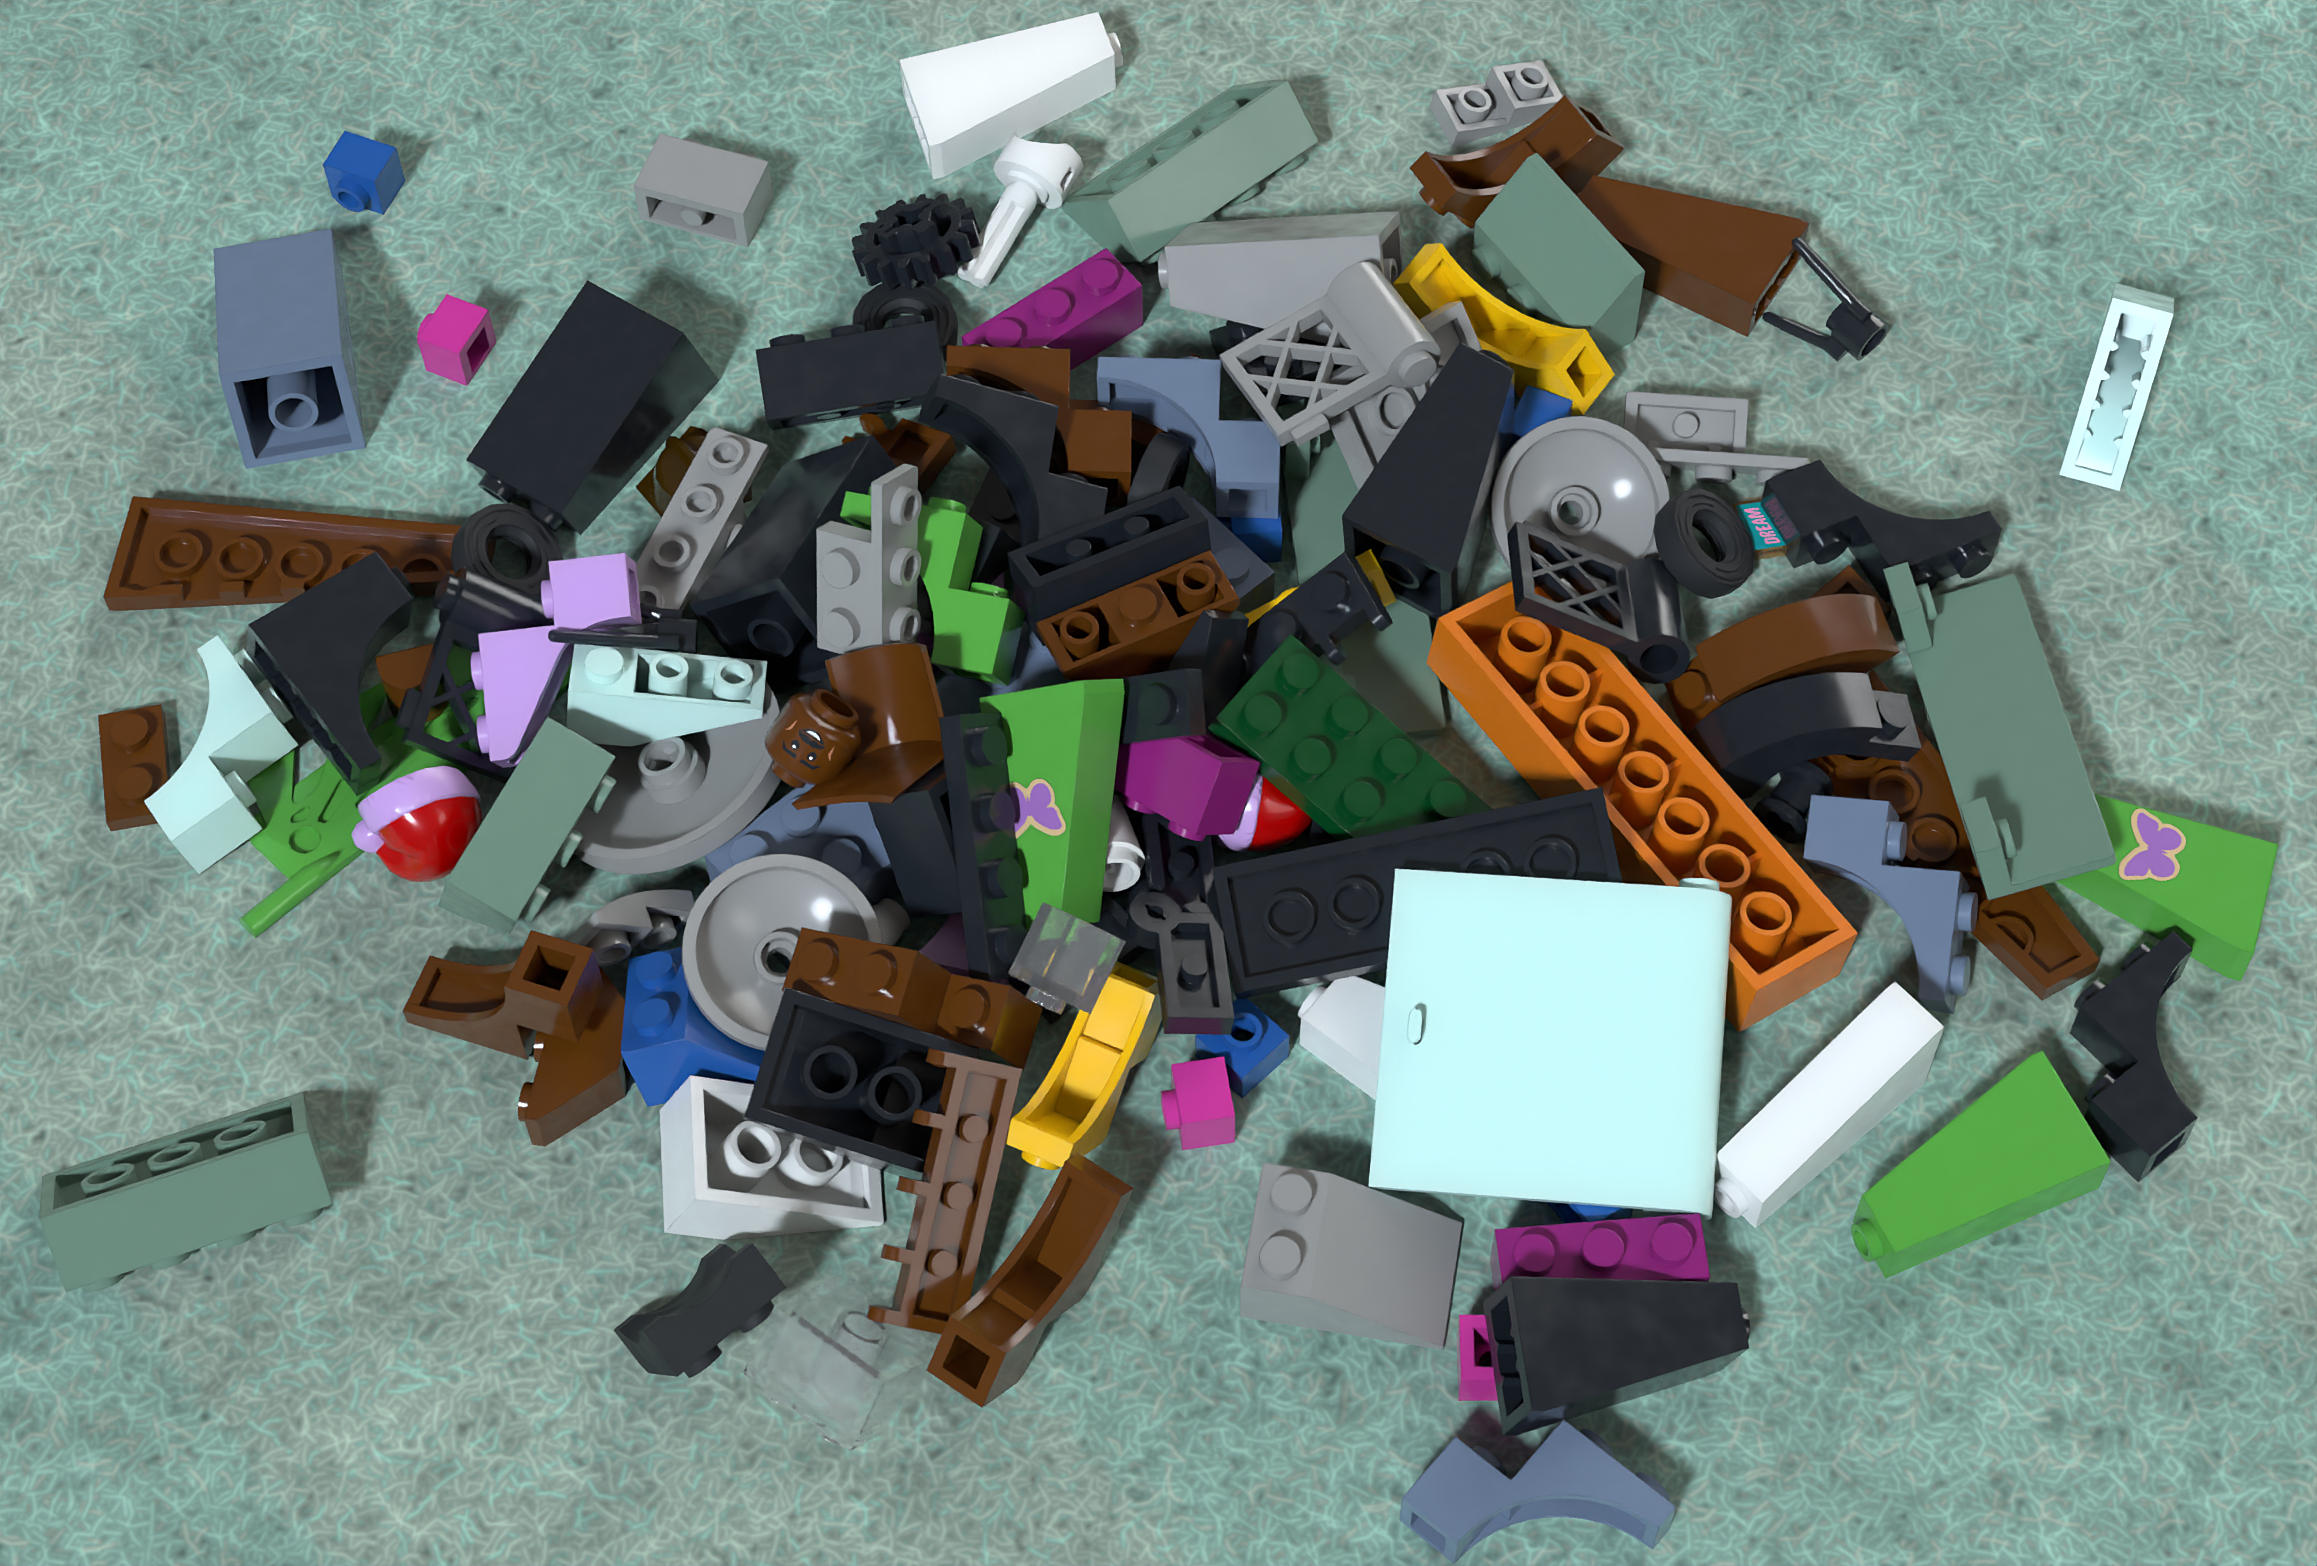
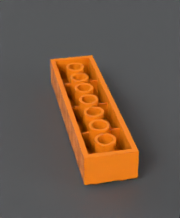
M1512 581L1438 618L1426 664L1541 799L1600 787L1603 788L1623 883L1679 887L1681 879L1704 878L1719 882V891L1732 897L1725 1017L1739 1033L1839 976L1858 932L1609 648L1515 611ZM1539 586L1534 588L1535 594L1552 600Z

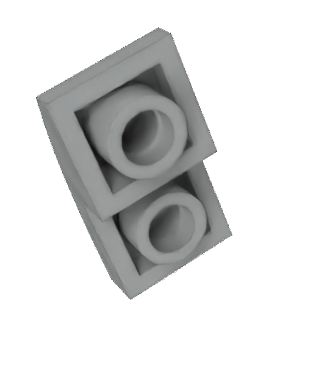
M1538 60L1494 66L1491 68L1486 83L1435 90L1429 107L1451 147H1457L1533 123L1563 96L1543 61Z
M651 890L627 895L597 910L568 941L594 949L597 963L600 966L618 965L630 955L631 950L635 946H640L644 949H657L671 943L676 938L677 933L686 925L695 901L691 891Z

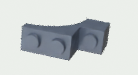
M1135 355L1098 357V407L1132 411L1131 418L1149 423L1170 435L1187 441L1190 445V452L1201 464L1209 478L1216 503V517L1278 519L1280 444L1261 420L1254 418H1244L1238 421L1220 420L1221 360L1201 359L1192 356L1179 359L1141 358Z
M1811 795L1803 859L1814 873L1843 878L1866 888L1886 902L1900 916L1915 950L1919 976V1001L1927 1010L1954 1014L1956 996H1966L1969 987L1970 959L1969 957L1961 956L1964 931L1973 932L1976 926L1978 912L1977 893L1969 892L1970 886L1961 872L1893 866L1894 860L1903 861L1907 845L1906 822H1899V815L1889 801Z
M1563 1419L1512 1480L1505 1476L1506 1470L1493 1454L1480 1446H1474L1471 1449L1455 1436L1402 1497L1399 1520L1455 1564L1470 1548L1496 1531L1528 1520L1548 1517H1569L1602 1523L1621 1530L1654 1549L1670 1530L1676 1506L1669 1502V1494L1654 1478L1643 1472L1633 1474L1615 1460L1612 1449L1600 1436L1588 1429H1581L1579 1432Z

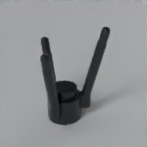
M1800 237L1793 238L1791 242L1793 248L1842 302L1835 308L1826 322V327L1832 331L1829 338L1772 312H1765L1762 319L1790 335L1823 349L1837 362L1847 353L1857 361L1862 360L1883 341L1889 331V323L1865 303L1859 301Z
M640 603L641 617L658 622V624L646 623L645 634L551 630L548 633V639L554 643L631 647L697 654L698 620L683 619V609L658 608Z

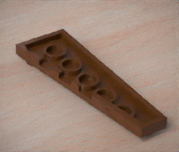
M133 496L103 597L108 609L112 611L287 603L374 552L380 555L389 568L397 567L403 572L411 584L414 596L435 595L436 589L446 573L455 575L451 562L452 543L462 525ZM496 539L490 541L487 547V556L491 564L497 543Z
M1874 670L1866 673L1869 676L1872 690L1890 692ZM1916 724L1922 749L1908 762L1857 755H1829L1806 760L1821 768L1829 776L1834 785V792L1831 797L1880 800L1891 803L1899 815V822H1906L1907 825L1905 856L1903 861H1896L1901 867L1961 872L1970 886L1969 892H1976L1978 896L1976 926L1974 931L1970 933L2039 999L2043 1001L2096 971L2100 961L2099 957L2042 885L1988 901L1942 757Z

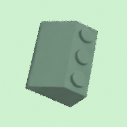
M1533 154L1523 162L1475 221L1473 250L1471 251L1472 263L1484 280L1490 281L1494 279L1504 290L1510 307L1529 317L1551 325L1586 329L1605 358L1635 340L1645 271L1539 154Z
M547 717L446 880L438 906L459 917L507 933L512 932L520 917L532 923L551 891L541 882L553 862L562 868L566 867L584 837V834L574 829L584 811L588 808L598 814L614 788L617 780L607 774L616 756Z

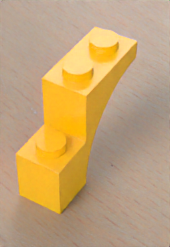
M1442 243L1425 244L1393 283L1404 302L1418 320L1446 303L1462 301L1481 348L1496 353L1507 362L1510 368L1514 369V390L1520 399L1527 385L1572 400L1571 416L1584 415L1615 375L1586 329L1551 325L1529 317L1506 305L1474 281L1458 265Z
M1115 960L1094 971L1078 1015L1054 1064L1033 1097L1011 1119L1005 1144L1022 1150L1021 1157L1026 1162L1043 1169L1058 1170L1067 1159L1076 1153L1084 1156L1103 1143L1109 1131L1129 1070L1147 1058L1162 1019L1157 977Z

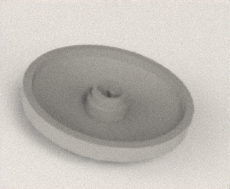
M765 681L763 713L760 719L631 747L594 743L616 756L607 775L617 780L598 814L586 808L574 829L584 834V837L574 854L587 864L607 872L631 875L650 874L670 870L693 862L713 852L740 833L764 808L781 780L772 770L771 766L774 760L768 754L764 743L768 729L783 709L768 683Z

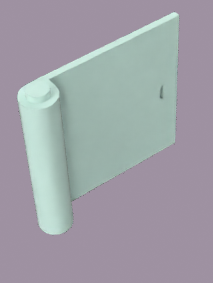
M1395 869L1369 1188L1643 1209L1644 1214L1652 1217L1700 1213L1701 1221L1711 1219L1732 897L1719 891V882L1704 878L1681 879L1679 887ZM1421 1030H1422V1039H1421V1042H1420L1419 1044L1415 1045L1416 1042H1418V1041L1420 1040V1038H1421Z

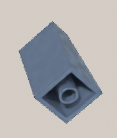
M332 229L214 248L219 377L245 468L366 448L343 272Z

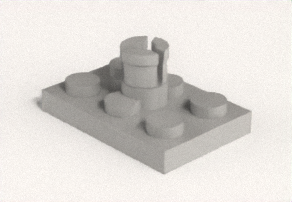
M1462 301L1446 303L1419 320L1441 349V358L1436 371L1426 383L1417 387L1400 389L1389 385L1328 420L1358 491L1460 342L1477 351L1482 350ZM1343 365L1331 372L1328 383L1348 385L1365 374L1358 366Z

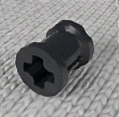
M1809 761L1797 763L1779 772L1781 780L1769 797H1764L1752 810V813L1771 834L1790 844L1797 843L1807 832L1806 821L1809 816L1811 795L1832 796L1834 792V785L1829 776L1821 768Z

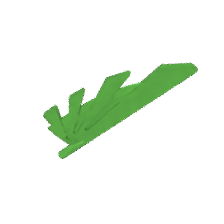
M454 645L449 652L446 665L458 688L473 681L471 672L472 652ZM572 662L555 700L568 691L567 685L570 681ZM382 682L359 695L361 715L366 730L382 756L377 785L356 796L328 758L322 766L295 785V748L247 781L252 793L258 800L256 803L260 812L254 817L262 827V830L252 836L249 841L289 879L239 918L242 926L254 938L262 934L365 852L355 846L351 835L356 824L363 820L358 810V805L362 800L390 782L421 769L448 766L456 768L462 773L469 770L402 743L401 740L405 729L394 725L396 721L395 716L370 732L386 701ZM473 688L460 695L477 729L478 715L486 714L484 691ZM450 703L439 717L426 722L423 730L424 733L446 742L464 735ZM468 741L457 745L472 752Z

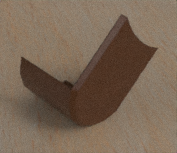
M892 643L872 646L825 660L832 692L849 703L859 716L857 725L861 731L862 740L859 749L842 772L829 780L816 784L792 803L797 810L854 802L892 804L944 762L939 718L944 717L927 646L919 643Z

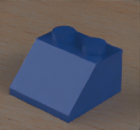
M682 947L652 952L647 955L629 958L621 1055L647 1107L666 1103L690 1075L754 1084L764 1054L763 1050L743 1045L718 1030L703 1015L694 1002L684 977Z

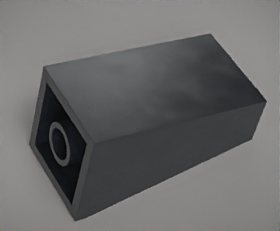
M587 280L466 460L482 476L478 486L495 499L508 504L515 497L529 505L527 509L542 519L551 531L557 532L562 524L582 535L662 446L666 439L671 436L715 387L719 379L682 331Z
M1460 342L1342 515L1345 552L1356 557L1371 549L1395 598L1437 621L1439 617L1464 604L1489 518L1488 505L1496 471L1507 453L1514 430V369L1510 368L1503 358L1492 351L1485 349L1477 351Z
M873 434L785 463L689 605L731 658L767 661L765 681L774 694L829 679L825 660L842 655L817 648L816 529L829 521L853 526L840 516L846 491L868 495L871 482L897 468Z

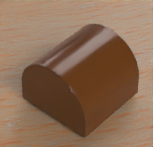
M434 643L375 657L389 709L396 718L405 691L409 688L418 691ZM440 682L434 698L445 694ZM446 700L431 707L426 722L439 717L448 707L449 701Z

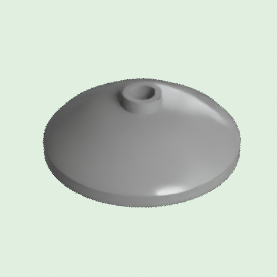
M1585 416L1566 417L1534 428L1516 441L1507 451L1497 468L1488 505L1489 522L1496 547L1510 569L1507 534L1516 521L1522 524L1524 521H1528L1557 533L1559 539L1627 566L1639 559L1659 558L1660 554L1656 547L1653 532L1655 516L1670 500L1666 479L1658 462L1637 437L1624 428L1606 420ZM1563 503L1570 504L1576 511V520L1573 525L1564 523L1560 518L1559 511ZM1534 553L1547 567L1551 566L1541 555ZM1590 576L1602 589L1607 588L1605 581ZM1560 579L1577 597L1581 596L1565 579Z
M770 854L751 858L730 867L716 877L696 900L686 922L682 939L681 954L684 977L689 992L703 1015L718 1030L743 1045L765 1051L787 972L775 973L770 970L766 961L770 955L782 954L791 963L802 927L883 944L877 917L864 894L852 881L823 862L791 854Z

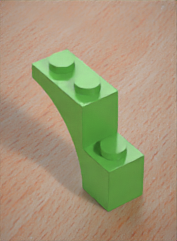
M871 486L869 487L868 495L846 491L840 516L854 527L871 531ZM930 497L928 505L921 506L918 517L917 550L921 555L919 574L929 594L934 619V647L931 663L948 675L1009 686L1026 612L1008 599L1009 591L1001 587L973 582L970 592L968 591L983 527L965 513L966 506L964 504L949 499Z

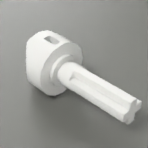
M1016 130L1013 132L993 168L997 178L1006 189L979 234L981 246L971 249L974 258L972 261L963 262L957 274L961 279L970 281L971 284L980 288L988 286L1026 220L1035 209L1036 204L1049 209H1056L1062 206L1084 167L1081 157L1067 143L1054 144L1026 141L1020 138Z

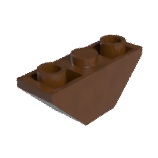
M1211 550L1039 621L1036 623L1037 631L1065 679L1076 681L1104 680L1164 672L1203 610L1233 612L1239 606V597Z
M600 965L598 966L604 988L579 1042H572L540 1031L536 1033L534 1060L539 1063L534 1081L523 1084L518 1103V1119L525 1122L532 1145L546 1147L626 1096L631 1073L621 1055L625 999Z

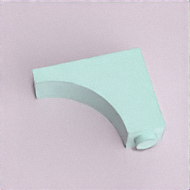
M2115 283L2059 475L2120 491L2173 318L2174 298Z

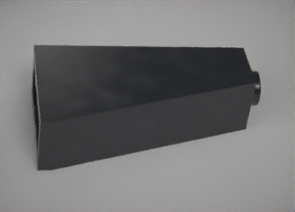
M1511 1276L1483 1302L1503 1435L1517 1436L1562 1422L1563 1419L1568 1420L1703 1378L1721 1371L1749 1349L1750 1321L1746 1310L1741 1305L1738 1284L1733 1282Z

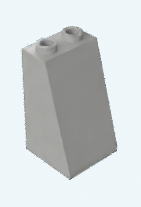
M1400 211L1190 223L1165 246V253H1160L1158 260L1159 282L1162 289H1169L1170 306L1266 329L1326 295L1334 278L1344 269L1358 262L1375 264L1396 290L1393 283L1404 271ZM1323 320L1302 332L1300 337L1327 344L1332 330Z

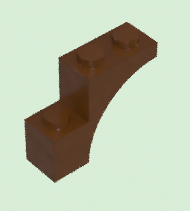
M1564 95L1553 107L1529 126L1499 143L1460 155H1438L1425 151L1413 163L1410 170L1423 185L1419 191L1420 196L1435 212L1442 216H1445L1448 212L1453 213L1463 224L1474 229L1475 221L1523 162L1533 154L1538 153L1570 190L1579 194L1593 175L1598 176L1621 153L1624 147L1593 109Z
M971 344L968 346L947 345V376L955 374L970 376L979 381L981 385L1006 392L1025 391L1037 396L1042 402L1059 406L1051 455L1060 473L1076 474L1087 479L1089 484L1108 488L1105 507H1125L1131 482L1132 411L1111 410L1104 407H1094L1088 410L1070 409V349H1054L1046 346L1020 348L990 347L984 344Z
M803 927L801 928L782 991H784L785 987L977 1048L979 1051L976 1059L1019 1068L1024 1071L1042 1012V1007L1009 985L951 974L919 951Z
M531 930L517 961L509 964L472 965L429 956L403 1009V1013L407 1023L528 1060L534 1048L537 1031L578 1043L604 988L594 949Z
M1076 1153L1067 1159L1042 1207L1015 1248L984 1286L961 1308L950 1315L926 1371L981 1408L1015 1385L1026 1372L1046 1325L1081 1301L1089 1290L1134 1188L1080 1153Z

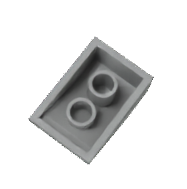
M1263 1162L1240 1286V1317L1443 1350L1462 1222L1332 1173Z

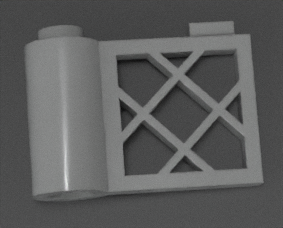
M1358 262L1347 267L1334 278L1326 295L1219 356L1224 369L1279 444L1284 446L1294 441L1299 447L1329 430V419L1391 385L1400 389L1417 387L1426 383L1436 371L1441 358V349L1379 268L1370 262ZM1323 320L1332 330L1327 346L1298 343L1302 332ZM1341 343L1345 347V349L1339 348ZM1261 355L1280 357L1273 377L1248 374L1243 366ZM1292 359L1321 362L1315 382L1286 378ZM1334 364L1358 366L1365 374L1348 385L1328 383ZM1262 392H1268L1267 396L1265 397ZM1281 394L1310 397L1306 409L1285 421L1275 411Z

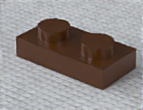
M162 705L98 715L106 823L110 831L157 824V820L144 801L171 778L166 716Z

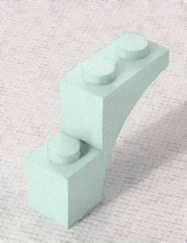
M218 635L197 649L203 659L209 680L208 711L199 738L175 774L158 791L144 801L169 840L198 874L262 830V827L248 809L249 806L258 800L246 785V782L298 746L284 726V723L293 718V715L271 686L262 693L257 688V685L266 679L265 676L248 656L244 648L233 655Z

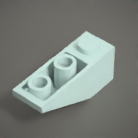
M574 644L568 688L567 728L592 743L631 747L760 719L763 713L767 661L627 647Z

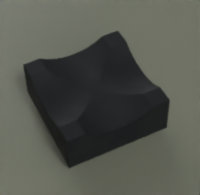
M747 1243L737 1252L726 1244H719L701 1258L697 1272L691 1282L676 1298L656 1310L644 1314L631 1315L617 1326L614 1332L647 1373L678 1377L684 1372L688 1378H691L710 1366L722 1354L717 1344L735 1329L739 1328L742 1333H746L766 1320L776 1309L771 1300L782 1292L786 1286L753 1243Z

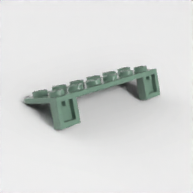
M1304 399L1278 407L1280 418L1285 421L1304 410ZM1331 427L1299 447L1294 441L1284 446L1280 445V457L1298 587L1345 551L1342 515L1358 493V488ZM1396 599L1397 601L1385 606L1393 624L1384 631L1378 630L1369 619L1341 640L1348 658L1340 665H1334L1325 654L1319 657L1410 738L1444 734L1446 722L1439 678L1426 664L1433 640L1428 615Z
M1908 562L1883 569L1900 631L1988 901L2115 864L2114 848L2017 576L2014 574L2006 575L1932 598L1928 583L1915 586Z

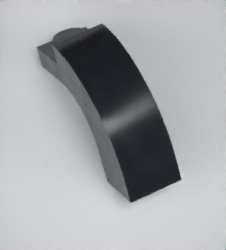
M1854 672L1801 676L1755 689L1717 708L1685 735L1740 799L1751 798L1768 780L1784 769L1813 758L1829 755H1857L1908 762L1922 749L1907 694L1872 690L1868 674Z

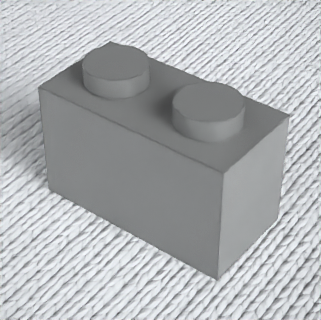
M659 134L634 184L641 220L744 247H749L773 197L769 161L758 159L748 153H734L703 145L694 139H680L664 134Z

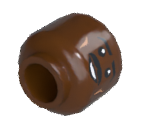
M817 689L814 693L802 692L793 695L785 704L765 736V747L770 757L774 760L771 766L773 772L781 780L796 788H804L806 784L815 786L842 772L859 749L862 740V734L857 725L859 716L855 709L838 695L824 689Z

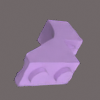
M626 553L550 561V580H543L541 582V599L544 614L547 619L554 618V625L478 634L480 651L472 652L471 672L476 690L484 691L486 714L478 715L477 736L481 752L489 753L491 762L503 768L517 766L551 710L572 662L574 644L549 641V631L586 630L609 632L619 628L642 625L636 562Z

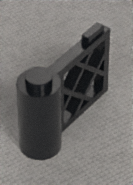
M1517 521L1514 523L1507 534L1515 611L1625 654L1629 670L1634 677L1642 682L1651 684L1668 683L1679 678L1687 670L1690 663V650L1679 582L1666 568L1663 560L1654 558L1639 559L1626 566L1559 539L1557 533L1528 521H1524L1523 524ZM1534 553L1541 555L1551 566L1547 567ZM1590 576L1605 581L1607 588L1602 589ZM1560 579H1565L1581 596L1577 597ZM1539 586L1552 600L1535 594L1534 588ZM1591 609H1595L1607 622L1600 620Z
M462 566L455 575L446 573L436 589L433 598V608L440 610L438 619L440 627L419 689L416 691L409 688L405 691L394 725L405 729L401 740L402 743L506 784L517 766L503 768L491 762L488 753L481 752L477 729L460 695L475 688L474 682L471 681L457 688L446 665V661L452 644L471 652L480 651L478 634L554 625V618H546L540 597L469 567ZM440 682L445 694L434 698ZM446 700L449 701L464 735L449 742L423 732L431 707ZM468 741L472 752L457 745Z

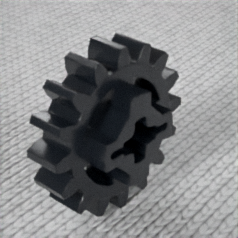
M945 193L940 194L935 199L926 198L925 194H920L915 203L907 205L901 199L885 210L879 209L875 212L877 221L861 223L859 228L862 235L852 237L851 240L854 247L852 253L860 276H865L870 286L882 282L885 291H891L899 283H905L907 291L915 288L918 281L926 280L930 285H934L937 283V280L945 277L947 274H956L958 272L957 262L972 261L974 256L971 249L981 246L978 235L980 230L972 207L966 208L962 198L950 202L948 195Z

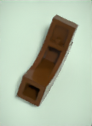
M1860 594L1827 595L1797 601L1765 611L1716 633L1695 646L1698 656L1690 661L1687 670L1679 678L1664 684L1684 734H1687L1696 724L1717 708L1755 689L1787 679L1821 673L1854 672L1866 674L1900 651L1877 597Z

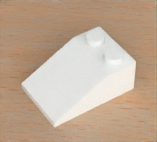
M690 1075L660 1109L664 1233L731 1240L880 1226L884 1223L880 1170L744 1119L743 1117L754 1084Z

